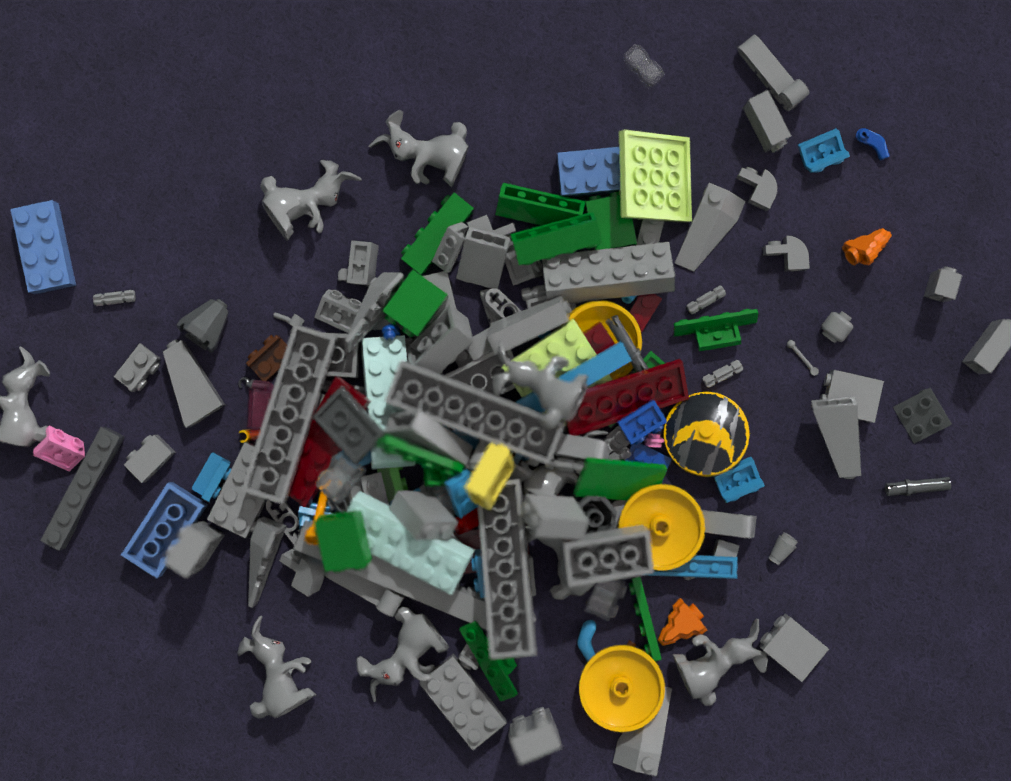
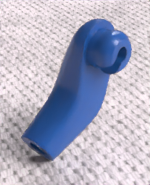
M865 128L857 131V140L873 147L880 161L890 157L885 139L881 135Z
M390 324L382 328V337L387 341L388 338L393 340L396 336H401L400 328L397 325Z

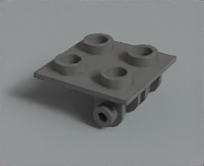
M931 387L921 390L919 394L893 407L914 443L952 425Z

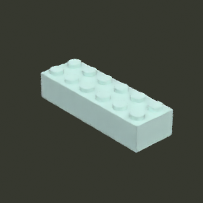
M405 335L396 336L393 340L388 338V341L384 337L363 338L361 341L365 397L371 400L366 410L383 430L386 428L391 413L407 411L385 402L400 360L407 361ZM376 445L370 450L372 469L415 466L416 463L406 462L402 460L401 456L396 454H385L382 452L383 449L377 448Z
M359 491L352 499L347 512L362 510L371 554L452 595L475 550L452 538L449 540H416L389 509L390 506Z

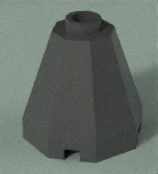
M210 299L181 318L177 323V329L180 332L185 330L187 332L185 337L206 351L208 349L210 353H213L218 346L229 311L226 309L228 306L219 299L216 301Z
M587 495L577 503L589 520L585 534L616 529L617 511L604 496Z

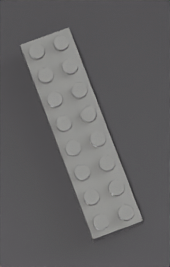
M294 324L241 491L282 504L287 502L313 420L312 416L315 414L338 338Z
M400 360L385 399L386 403L407 411L420 409L441 424L497 445L502 444L512 451L546 464H550L565 422L560 420L555 428H546L540 421L543 415L541 412L405 360Z
M519 479L507 481L490 511L478 505L490 659L537 656L526 523L520 513L521 504L524 503L523 489Z

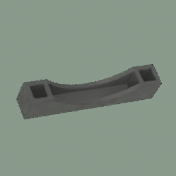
M101 427L40 541L59 551L66 549L77 528L89 497L104 471L115 457L125 436L108 427Z

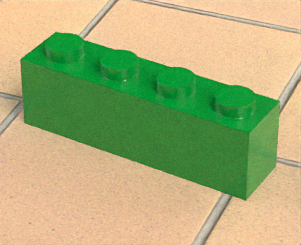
M502 183L496 215L542 226L583 215L586 201Z
M453 193L451 196L448 194L441 202L443 207L438 213L434 211L427 220L429 222L425 229L421 227L414 236L416 238L415 242L412 245L408 244L401 252L403 255L401 260L421 276L433 263L432 260L447 227L460 222L465 223L474 212V208L456 193Z
M593 212L510 234L519 265H530L537 260L552 259L559 254H571L578 249L593 248L597 244L602 243L597 219Z

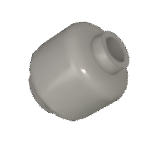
M843 311L840 314L831 312L821 325V328L824 330L822 334L834 343L837 341L843 342L853 330V324L850 322L852 318Z

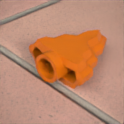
M882 228L869 235L846 241L842 246V250L845 252V257L850 264L856 265L861 263L869 266L878 257L879 252L885 247L892 235L891 232Z
M679 598L672 605L673 611L668 615V624L662 628L657 640L664 646L673 644L680 638L689 639L693 635H702L707 631V628L701 621L704 615L694 603L688 606Z

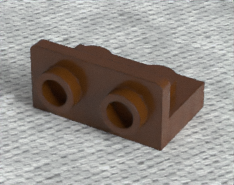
M270 335L262 343L264 346L259 351L254 350L247 357L248 361L245 363L264 383L280 370L286 352L287 344L279 335L274 337Z

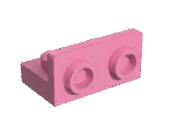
M48 426L46 428V438L33 449L34 456L70 472L85 457L84 442L77 437L64 433L60 429Z

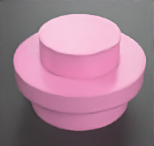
M649 433L648 436H645V446L662 447L664 438H660L661 434Z

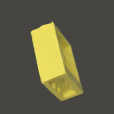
M490 443L465 486L471 501L489 511L492 509L516 467L512 459L513 457L509 452L510 450L502 444L496 446Z

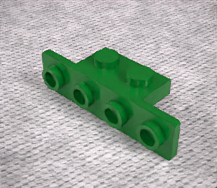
M744 309L740 312H725L717 316H702L699 319L693 320L683 319L674 323L673 333L675 337L695 333L699 351L741 345L738 326L757 323L758 310Z
M474 621L462 626L459 630L499 700L504 701L515 697L518 693L508 677L517 667L514 658L490 659L489 635H484L478 622Z

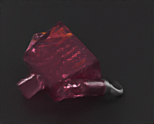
M242 377L239 380L240 388H243L241 385L243 380H246V386L250 388L248 429L239 431V433H245L247 438L240 440L241 443L249 442L251 439H258L274 389V385L268 381H250L247 377Z

